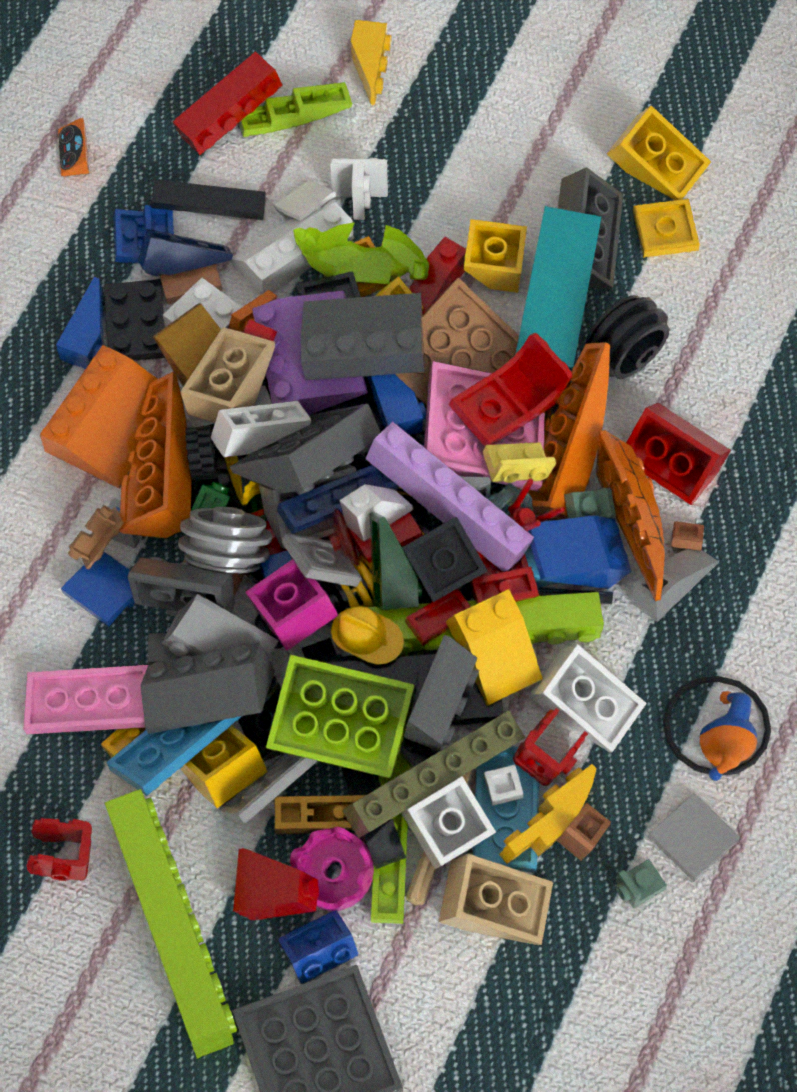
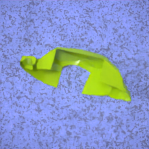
M354 223L338 225L325 232H320L312 227L293 230L296 245L301 250L302 255L307 258L309 265L327 277L353 271L357 283L389 284L396 277H401L406 273H409L412 280H426L428 277L429 263L422 250L399 229L386 225L382 246L375 248H365L352 241H347Z

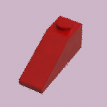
M444 237L427 257L429 269L426 280H414L409 287L412 293H421L422 316L447 288L466 272L463 270L466 248L447 237Z

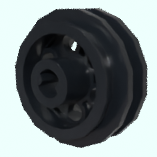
M628 296L611 306L596 321L586 338V344L608 343L610 345L609 377L615 376L617 379H625L644 368L662 349L669 337L668 316L661 308H657V305L650 297Z

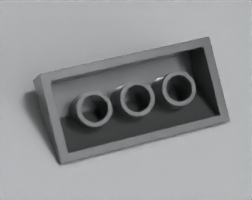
M586 167L561 179L558 209L601 216L588 288L610 290L614 284L624 194Z
M261 643L242 644L235 648L220 651L213 650L205 654L184 656L180 659L166 662L158 661L148 665L140 685L147 733L151 734L261 713L275 673Z

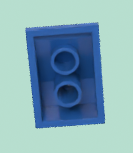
M592 515L541 522L540 526L527 531L534 537L530 545L542 581L609 589L632 572L628 555L619 533V527L613 518Z

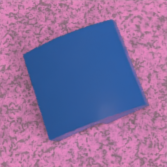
M145 205L143 212L115 209L113 214L115 262L139 263L138 259L146 228L174 234L173 210L151 208L149 205Z
M106 552L103 553L98 561L94 562L89 570L86 569L85 565L82 566L61 588L63 594L108 627L126 607L131 609L135 604L128 581L130 570Z

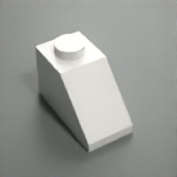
M365 484L339 500L346 526L363 542L371 537L370 513L384 516L390 525L413 510L412 505L395 489Z

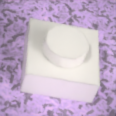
M515 765L484 772V779L492 806L523 799L524 793Z

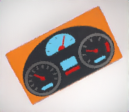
M80 118L58 129L61 176L89 174L86 127L84 118Z

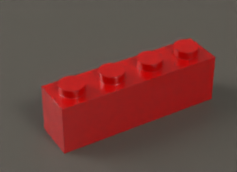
M255 51L172 122L180 137L201 155L228 131L234 129L248 114L254 112L267 98L274 95L283 86L276 70Z

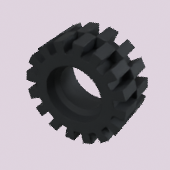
M210 425L186 428V448L192 481L217 479L215 446L211 439L212 430Z

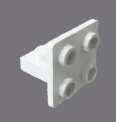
M345 157L330 160L332 190L335 191L336 196H352L353 219L365 220V209H370L371 197L388 196L387 160L377 158L350 159Z

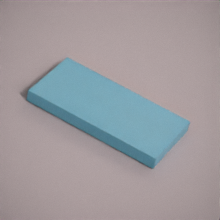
M509 747L476 768L475 798L496 833L473 846V855L519 871L536 872L537 854L531 847L509 864H506L499 856L506 846L503 841L517 829L521 833L529 828L527 823L539 813V782L514 763L513 755L518 747ZM515 765L524 793L523 799L492 806L484 779V772Z

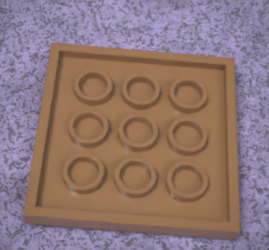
M457 278L422 316L425 372L395 375L414 391L417 401L423 402L424 407L427 409L429 368L433 361L492 374L515 356L519 335L463 281Z

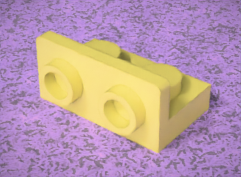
M541 442L486 445L482 451L492 482L504 481L512 483L528 480L529 478H532L533 481H541L548 478L556 465L555 457L545 456Z

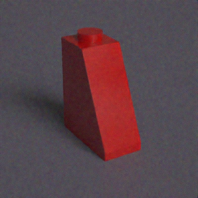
M245 848L239 849L233 912L252 921L315 912L319 896V880L299 869Z

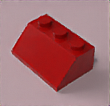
M660 403L645 408L626 442L632 447L636 457L641 458L646 476L690 505L698 499L716 477L731 452L729 448Z

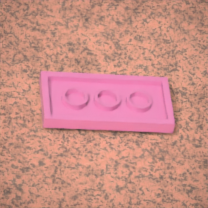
M148 665L27 672L23 730L26 734L145 727L140 685Z

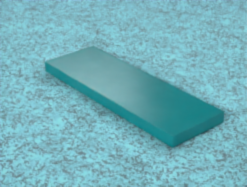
M545 206L516 353L522 348L529 335L537 333L548 343L549 347L561 361L567 364L569 370L572 371L601 216Z

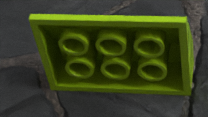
M290 655L266 748L391 779L417 691L414 684Z

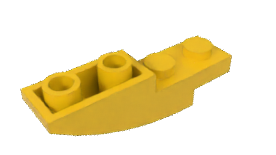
M593 764L585 770L578 767L565 778L567 781L565 785L559 788L555 784L542 795L545 801L538 808L540 813L527 823L529 828L523 833L517 829L503 841L506 846L499 856L506 864H509L529 847L539 857L567 829L580 812L589 795L596 773V767Z

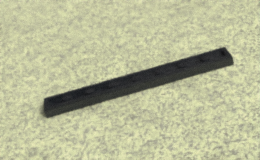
M331 638L302 648L304 657L307 659L326 663L331 658L337 657ZM341 767L350 795H368L382 786L377 775ZM393 818L364 835L376 869L406 858Z

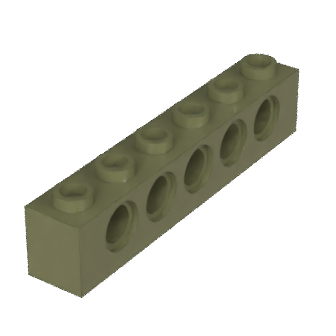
M507 711L342 811L356 835L360 838L526 737L511 712Z

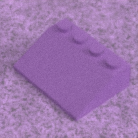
M344 291L278 298L252 308L255 322L277 331L274 339L276 346L266 371L272 404L299 401L305 412L310 415L368 393L364 376L305 380L301 364V327L304 301L346 298Z

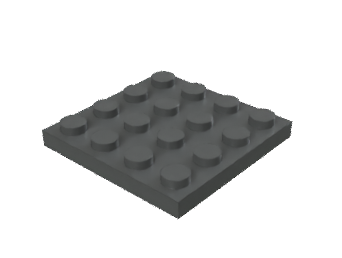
M357 965L232 1010L260 1092L403 1091L402 1083Z

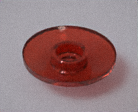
M336 508L333 514L334 533L329 534V539L335 552L341 550L358 567L361 564L342 514L339 508Z

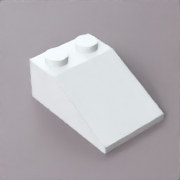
M578 644L561 649L543 674V679L538 681L528 695L547 712L550 709L555 710V708L560 710L555 716L556 719L580 734L586 731L589 733L586 738L610 753L614 751L646 705V702Z

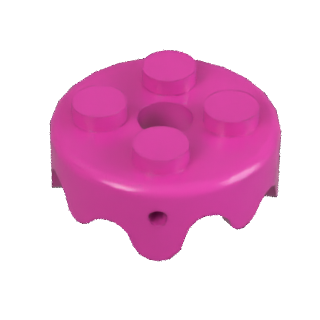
M341 827L312 832L307 842L302 847L294 849L290 856L292 867L319 880L317 908L322 910L340 911L352 907L364 897L372 883L374 865L369 849L357 836ZM339 862L342 866L341 874L335 879H329L327 875L328 867L332 863Z

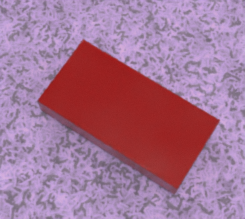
M457 588L407 616L405 623L421 645L424 646L450 630L446 623L449 618L471 606Z

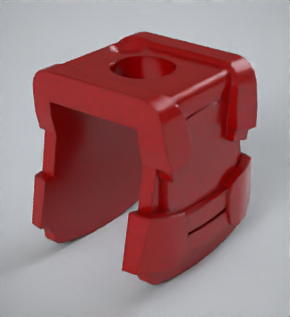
M557 708L555 710L550 709L533 731L529 732L525 741L520 743L513 755L514 763L543 786H549L561 772L567 775L578 761L573 757L589 734L584 731L559 763L535 745L536 740L560 711Z
M51 818L35 820L31 830L35 839H40L42 842L66 841L81 843L79 859L67 860L42 854L30 855L26 866L28 872L38 876L51 877L58 881H68L70 879L85 880L88 874L91 850V824L78 819H73L69 823L59 822L60 819Z

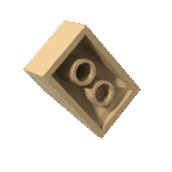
M223 327L180 392L188 415L215 423L219 410L255 406L276 346L275 342Z
M465 854L452 859L450 862L439 922L468 932L542 945L553 882L471 854Z

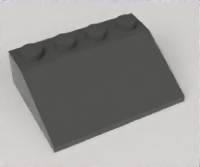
M421 293L304 301L301 327V364L305 380L425 372Z
M368 403L309 415L311 419L310 425L247 455L230 466L232 473L279 492L288 493L296 491L297 494H303L314 488L313 483L317 480L321 481L334 474L333 469L336 467H342L354 461L353 456L355 454H361L370 450L373 440L381 432Z

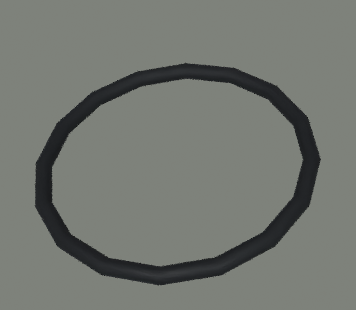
M722 676L701 677L683 685L669 700L663 719L666 741L676 757L694 771L709 774L711 768L695 764L680 752L672 739L669 721L673 705L685 691L699 684L720 682L736 686L752 697L762 712L765 727L762 744L753 757L736 768L723 773L722 776L737 774L754 765L767 749L771 733L768 710L757 693L740 681Z

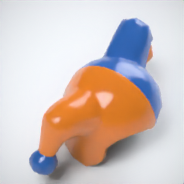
M723 691L720 695V701L723 704L731 703L728 712L711 721L701 730L700 746L702 752L711 764L718 766L709 771V777L714 781L720 780L723 773L736 768L741 761L747 760L756 749L757 733L749 721L751 698L744 692L731 693L730 691Z

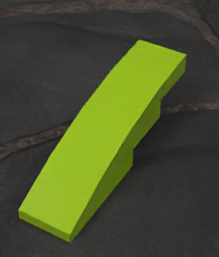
M345 82L293 88L291 96L267 98L264 106H258L254 112L248 114L239 122L243 137L272 133L328 117L352 107V101Z

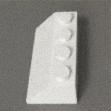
M328 201L321 206V209L314 211L301 221L292 217L233 256L230 262L260 295L268 290L274 293L311 268L307 258L302 255L301 250L296 245L294 229L312 227L320 232H325L338 225L353 223V220L336 202ZM353 228L347 241H352L354 239Z

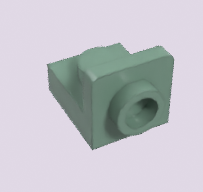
M610 487L595 491L572 492L564 495L568 519L592 515L607 518L616 516Z
M649 859L628 872H625L624 869L618 872L617 884L615 885L620 898L624 902L629 901L633 909L666 890L667 884Z

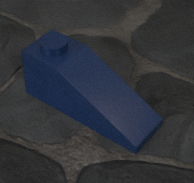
M146 228L138 261L145 273L152 276H161V274L173 275L231 261L233 254L226 245Z

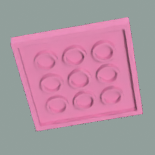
M433 361L429 368L424 448L459 476L489 477L491 480L482 453L485 446L448 405L453 397L491 373ZM545 412L496 444L541 442L544 448ZM527 480L512 483L504 481L494 483L523 488ZM542 480L533 481L530 490L538 491L537 489L542 486Z

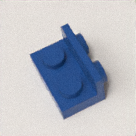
M337 910L331 911L278 938L280 946L291 963L300 984H304L358 956L352 934Z

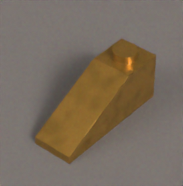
M366 795L276 797L275 835L311 834L317 830L333 829L334 827L353 830L342 810Z

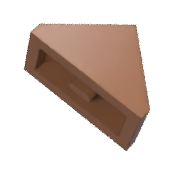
M586 802L578 815L556 841L582 861L598 843L611 822Z

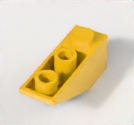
M355 20L351 37V57L371 105H375L377 94L382 95L384 79L380 77L381 72L386 73L388 56H385V51L391 50L392 35L387 34V23Z

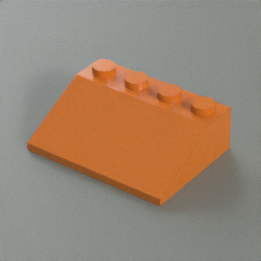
M102 345L40 433L45 452L120 489L124 475H129L131 464L128 462L130 452L136 451L138 440L135 438L137 427H140L144 422L145 417L141 413L149 384L158 378L129 357Z

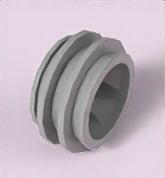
M232 507L201 508L191 511L190 518L181 522V532L185 533L186 536L179 538L178 547L185 552V561L197 567L218 572L250 573L259 570L260 563L267 561L270 557L269 549L263 545L272 542V534L265 529V520L258 516Z

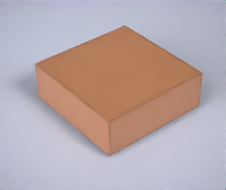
M674 522L671 547L701 551L704 525Z

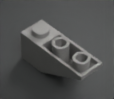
M685 549L665 559L661 600H654L642 576L633 584L634 605L658 622L718 564V561L703 550Z

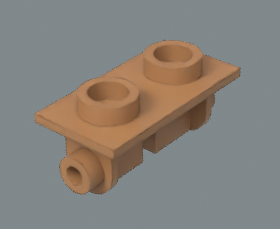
M105 505L101 509L97 508L85 524L86 529L92 531L91 535L81 530L69 545V556L75 560L81 557L88 570L95 561L102 557L104 549L111 539L119 534V529L124 523L115 507L112 510Z

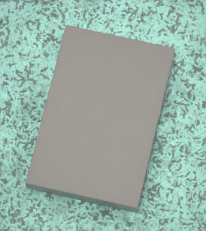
M283 753L267 767V773L222 805L220 812L226 819L246 824L317 761Z

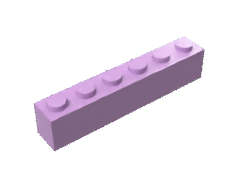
M394 422L387 426L373 440L366 460L443 523L457 517L474 548L501 571H509L526 553L534 539L529 532L524 530V528Z

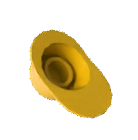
M368 607L347 608L338 614L331 627L332 639L335 644L345 652L366 662L376 665L387 664L395 660L402 652L404 639L398 625Z

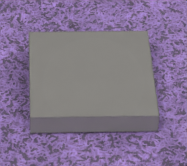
M286 533L282 544L305 578L354 587L358 586L362 578L337 542Z
M695 793L687 798L648 835L693 882L740 839V836Z

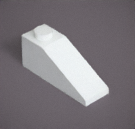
M299 401L222 409L218 412L211 439L223 457L246 455L310 425L311 419Z

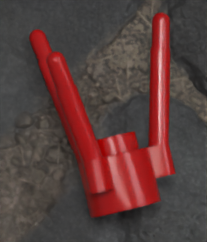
M532 478L527 480L515 502L508 507L511 513L508 516L526 531L540 526L541 522L565 511V508L561 506L535 517L532 510L520 507L533 484Z

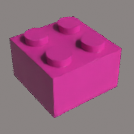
M293 559L246 591L256 611L286 651L338 616L326 592L315 579L305 578Z

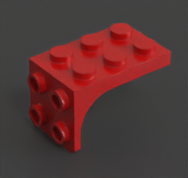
M533 333L528 336L522 348L505 365L453 397L448 405L484 446L494 445L552 408L571 380L572 373L567 364L561 361L549 347L548 343L537 333Z

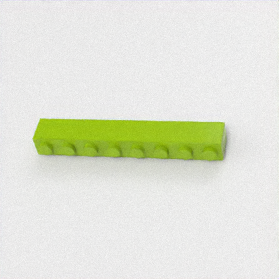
M599 592L546 595L516 602L523 616L532 645L540 642L557 645L570 640L586 643L599 639L604 623ZM476 600L467 601L471 607L477 604ZM429 603L419 604V607L391 610L368 607L398 625L404 639L400 655L409 654L413 650H437L444 635L454 639L451 631L448 630L422 646L405 623L407 616Z

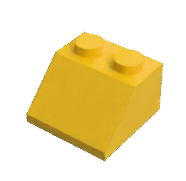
M470 219L463 270L489 289L518 293L527 226Z

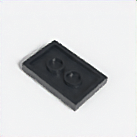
M161 279L105 284L104 296L108 347L129 357L133 361L165 358L153 338L155 334L165 328Z

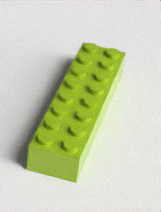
M139 789L104 802L196 1057L200 1058L233 1045L232 1033L237 1032L228 1003L221 1005L222 1002L226 1001L217 973L210 975L211 972L215 971L206 943L199 945V943L204 942L195 914L192 913L184 884H181L182 881L173 855H171L152 798L145 799L142 790Z

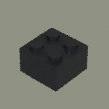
M457 517L448 520L402 547L431 602L440 599L487 572L485 565Z

